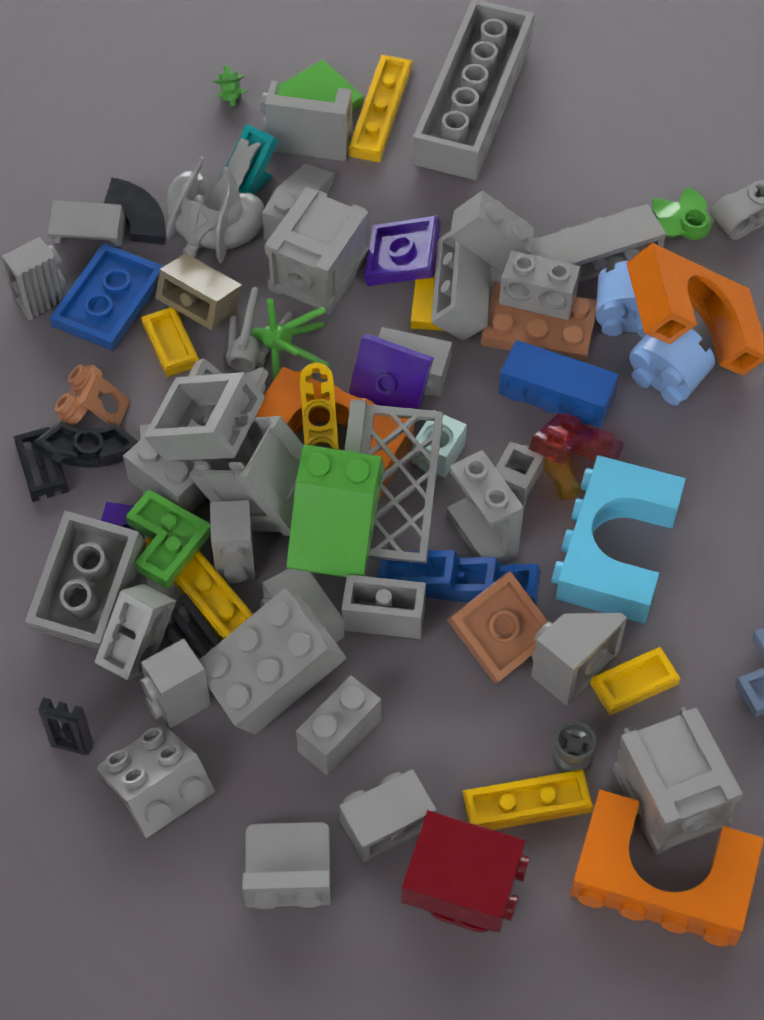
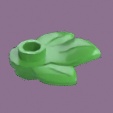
M687 187L682 193L679 202L659 198L652 199V211L664 229L666 237L683 236L690 240H699L705 238L710 233L711 220L706 212L708 204L694 189Z

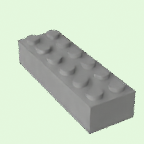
M471 0L413 135L412 165L477 180L532 43L534 13L480 0Z

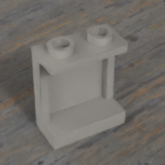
M271 81L268 93L263 92L260 111L266 115L263 120L262 131L279 140L274 152L347 161L348 147L353 136L352 90L338 88L335 103L279 96L278 81Z
M483 450L452 464L450 473L466 494V498L448 506L446 515L474 556L497 557L499 564L518 556L524 507Z

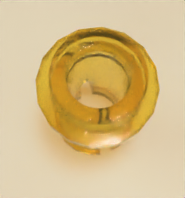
M562 450L548 454L544 458L543 470L545 473L550 474L559 499L565 501L578 496L582 489L570 466L572 463L571 457Z

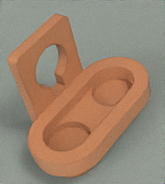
M80 364L76 366L68 377V382L71 384L70 392L64 394L55 405V411L58 413V422L62 420L73 427L89 409L110 425L115 422L120 426L130 403L129 397L102 378V371L95 365L84 367ZM98 394H108L115 399L117 410L114 414H110L104 409Z

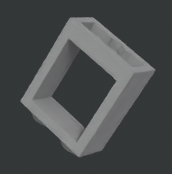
M245 372L176 377L144 438L165 461L235 458L265 396ZM216 405L205 426L188 427L198 406Z

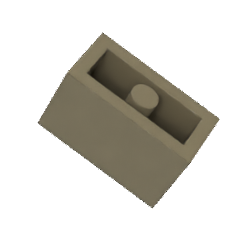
M185 253L160 269L155 298L206 328L213 330L231 316L237 314L242 284Z

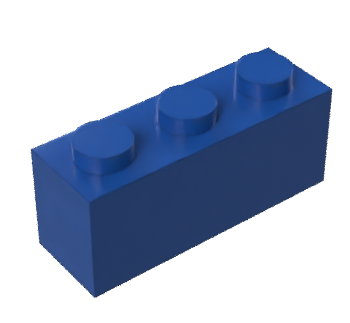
M515 340L500 372L498 393L507 396L513 401H522L540 407L546 412L558 413L575 419L581 424H590L601 428L615 397L619 374Z

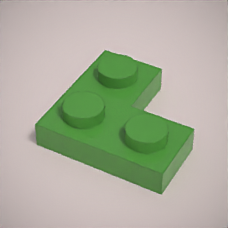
M150 489L145 492L126 515L127 525L153 539L134 562L135 570L166 589L171 586L211 535L210 523Z

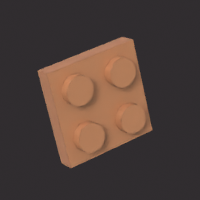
M511 571L505 573L447 619L493 683L500 682L533 655L536 646L534 638L539 629L548 622Z

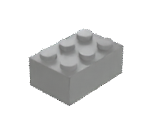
M65 510L25 622L36 632L99 650L120 591L133 586L137 574L134 562L143 553L147 545L140 532Z
M285 587L199 661L205 669L208 687L234 726L256 735L347 658L307 601Z

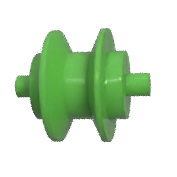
M230 65L223 66L224 73L218 74L219 79L212 80L214 83L220 84L221 89L215 97H222L223 101L229 100L230 106H236V99L242 98L241 93L248 92L246 89L240 88L239 83L245 75H238L237 71L231 72Z

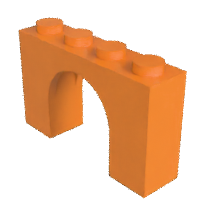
M651 243L626 263L645 334L668 344L673 343L697 325L693 311L694 308L710 332L719 366L744 376L764 362V335L749 288L654 243Z
M286 367L281 368L264 394L265 399L256 417L281 416L295 435L303 429L300 391L301 371H293ZM315 379L306 381V383H312L314 388V399L307 398V402L315 399L330 400L329 396L322 398V382ZM334 385L337 424L345 427L348 426L351 399L364 400L368 405H375L369 399L358 398L343 392ZM316 408L309 414L311 424L329 422L330 414L324 408ZM375 416L373 430L381 440L399 427L391 417ZM399 418L402 423L408 420L406 418ZM413 424L411 427L408 428V430H409V431L412 433V435L414 436V424ZM403 432L386 446L400 460L407 454L413 443ZM373 437L371 448L378 444ZM383 449L375 454L376 456H381L385 467L384 472L394 465V462ZM395 473L382 482L386 488ZM380 490L379 499L381 498V496H382V494H383L382 490Z
M599 789L570 896L578 898L580 903L592 908L606 906L619 910L622 916L631 920L642 921L645 918L661 923L664 929L673 933L682 934L687 931L703 936L706 942L716 946H728L729 944L736 946L743 932L764 838L722 826L716 841L707 878L695 888L687 891L667 892L659 890L646 883L637 874L629 856V842L640 801Z

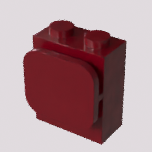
M427 810L401 887V903L427 910L437 920L480 933L491 930L500 933L503 920L512 921L519 898V896L512 894L515 881L524 882L530 857L523 855L526 840Z

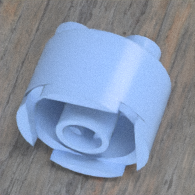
M629 261L615 263L614 270L606 273L605 268L598 276L596 319L602 326V332L605 335L618 336L623 332H635L643 338L645 333L626 265Z
M690 329L671 344L645 334L629 355L630 363L634 369L631 377L643 388H648L651 385L661 392L662 398L667 403L678 406L681 401L686 400L711 371L715 365V357L710 348L705 352L699 345L702 337L693 329Z

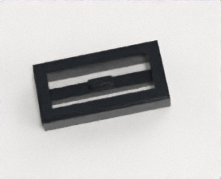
M49 426L13 436L32 502L39 501V496L45 494L47 498L53 497L54 492L61 490L62 494L69 492L61 463L52 460L57 480L50 482L43 456L34 449L35 440L50 430ZM25 442H31L43 482L42 485H35L23 445Z
M185 593L176 599L171 617L202 658L208 652L179 613V608L182 606L185 608L213 648L221 641ZM168 623L164 634L173 645L181 639Z
M43 697L38 711L51 747L89 755L93 739L83 707L75 705L71 713L67 703L59 701L57 707L54 708L52 700Z

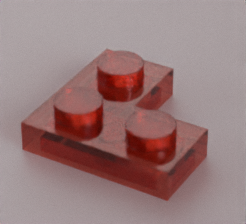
M558 413L532 437L528 449L559 464H563L573 453H577L594 462L597 455L616 460L621 454L624 443L615 439V436L608 431L592 429L581 424L582 422L575 416Z

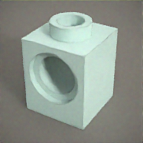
M447 415L443 416L440 443L442 447H440L437 469V474L444 478L465 447L467 424ZM426 421L416 437L420 444L433 434L434 421ZM432 443L425 448L429 455H431ZM421 453L412 458L413 464H416L425 472L429 471V462Z

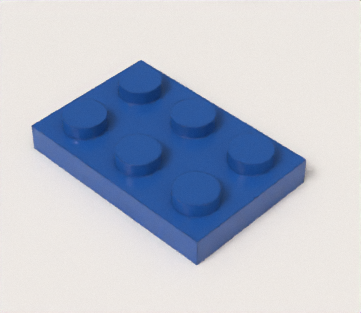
M103 243L50 316L51 326L114 351L156 290L159 271L164 266Z

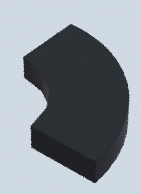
M111 178L104 204L122 205L126 221L130 227L131 241L165 245L166 227L164 215L155 198L145 189L132 182Z
M61 420L35 440L34 449L46 457L66 465L93 468L123 462V455L138 441L115 422L104 428L90 430L72 427Z

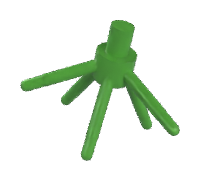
M272 298L267 299L269 325L266 328L255 327L252 331V337L256 338L258 342H263L266 348L271 349L273 381L280 372L279 350H285L293 356L298 355L312 363H322L330 368L328 362L291 343L292 336L323 328V322L299 325L324 314L326 308L320 307L286 324L277 325L274 301Z

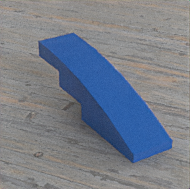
M428 550L427 564L380 559L377 578L426 583L425 598L468 603L505 573L511 571L534 604L537 605L541 570L538 564L500 565L497 557L459 558L455 550ZM404 551V552L419 553V551Z

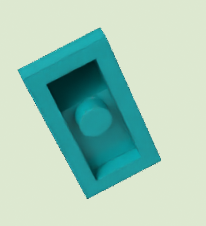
M246 123L238 142L240 138H243L244 140H249V146L259 142L261 147L257 150L251 161V167L239 187V193L255 194L273 177L272 174L265 171V168L279 140ZM237 142V144H236V146H235V148H234V150H233V152H232V154H231V156H230V158H229V160H228V162H227V164H226L225 167H228L229 161H230V159H231V157H232V155H233V153H234V151H235V149H236V147H237V145H238V142Z

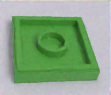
M323 59L279 85V96L335 103L338 88L352 90V111L364 104V96Z

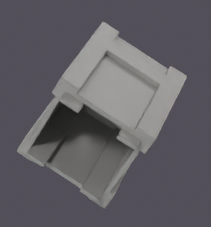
M305 187L265 244V254L269 256L270 269L268 290L280 295L281 293L317 309L325 307V314L330 315L367 260L369 248L366 247L365 225L368 222V211L355 204H352L350 207L328 198V194Z
M281 416L255 417L235 458L201 459L200 462H195L189 477L211 502L249 500L253 531L281 532L283 535L290 536L295 486L303 444Z
M682 707L678 716L638 731L630 732L628 728L624 729L619 741L621 749L618 750L617 754L618 762L613 764L612 771L625 797L640 801L636 819L655 856L701 836L718 832L722 829V826L730 827L732 812L736 802L741 800L743 793L697 707L686 711L685 707Z

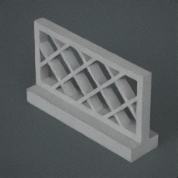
M351 399L344 451L375 455L383 449L394 462V465L384 472L382 482L399 469L412 484L394 498L382 483L381 490L390 502L376 512L374 525L386 539L375 548H370L368 558L427 564L444 416L443 411L368 405L364 400ZM375 416L391 417L399 427L381 440L373 430ZM399 418H406L408 420L402 423ZM418 420L434 421L433 434L421 444L408 430ZM404 432L416 448L398 460L386 445ZM372 437L378 443L373 448H371ZM432 443L431 455H429L425 448ZM421 453L429 462V471L415 481L403 465ZM427 481V490L425 493L420 486ZM417 490L425 500V507L411 519L399 502ZM395 506L407 523L389 535L378 522V519ZM423 518L421 531L416 523ZM412 527L421 538L419 553L402 551L394 540ZM391 544L396 551L384 550V548Z

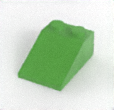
M303 444L295 486L287 569L346 578L347 575L365 576L385 468L381 456Z

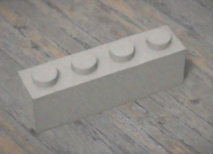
M645 204L635 208H627L620 213L604 218H596L591 222L572 228L567 227L547 236L533 238L530 255L581 266L579 282L598 277L605 268L606 273L614 270L615 263L630 261L651 243L664 247L666 233L649 205Z

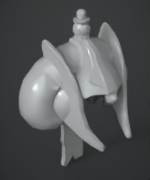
M240 138L228 167L224 168L223 174L214 188H212L207 177L202 176L200 173L204 161L202 156L192 171H184L172 181L166 199L169 215L166 227V240H171L177 233L184 237L187 241V246L183 249V255L186 253L195 258L198 249L204 247L216 250L217 261L222 263L227 250L246 244L259 234L263 228L262 212L265 206L257 196L251 193H239V187L251 167V161L257 150L261 147L259 142L249 146V140Z

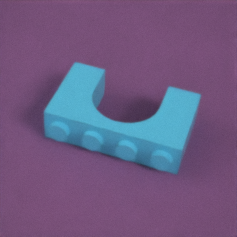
M597 455L594 468H586L583 476L581 489L586 491L584 500L577 498L571 516V520L577 521L574 531L567 529L561 551L567 553L564 562L557 561L551 583L557 584L555 599L603 613H622L628 620L646 624L659 573L625 564L608 557L595 543L593 532L601 524L616 518H632L673 529L686 478Z

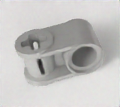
M764 180L755 181L733 194L725 195L712 207L711 216L732 240L741 239L748 233L764 226Z

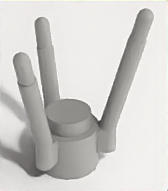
M253 287L251 290L242 332L238 339H236L237 318L236 316L230 317L228 350L225 360L232 369L239 372L249 373L255 370L256 366L263 367L266 356L271 350L265 346L260 350L258 340L249 336L258 296L257 287ZM290 311L286 312L278 325L288 323L292 313Z

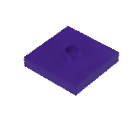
M438 216L373 225L364 280L367 285L373 286L434 277L441 228Z
M366 333L361 339L348 394L358 398L369 399L379 406L421 409L434 357Z

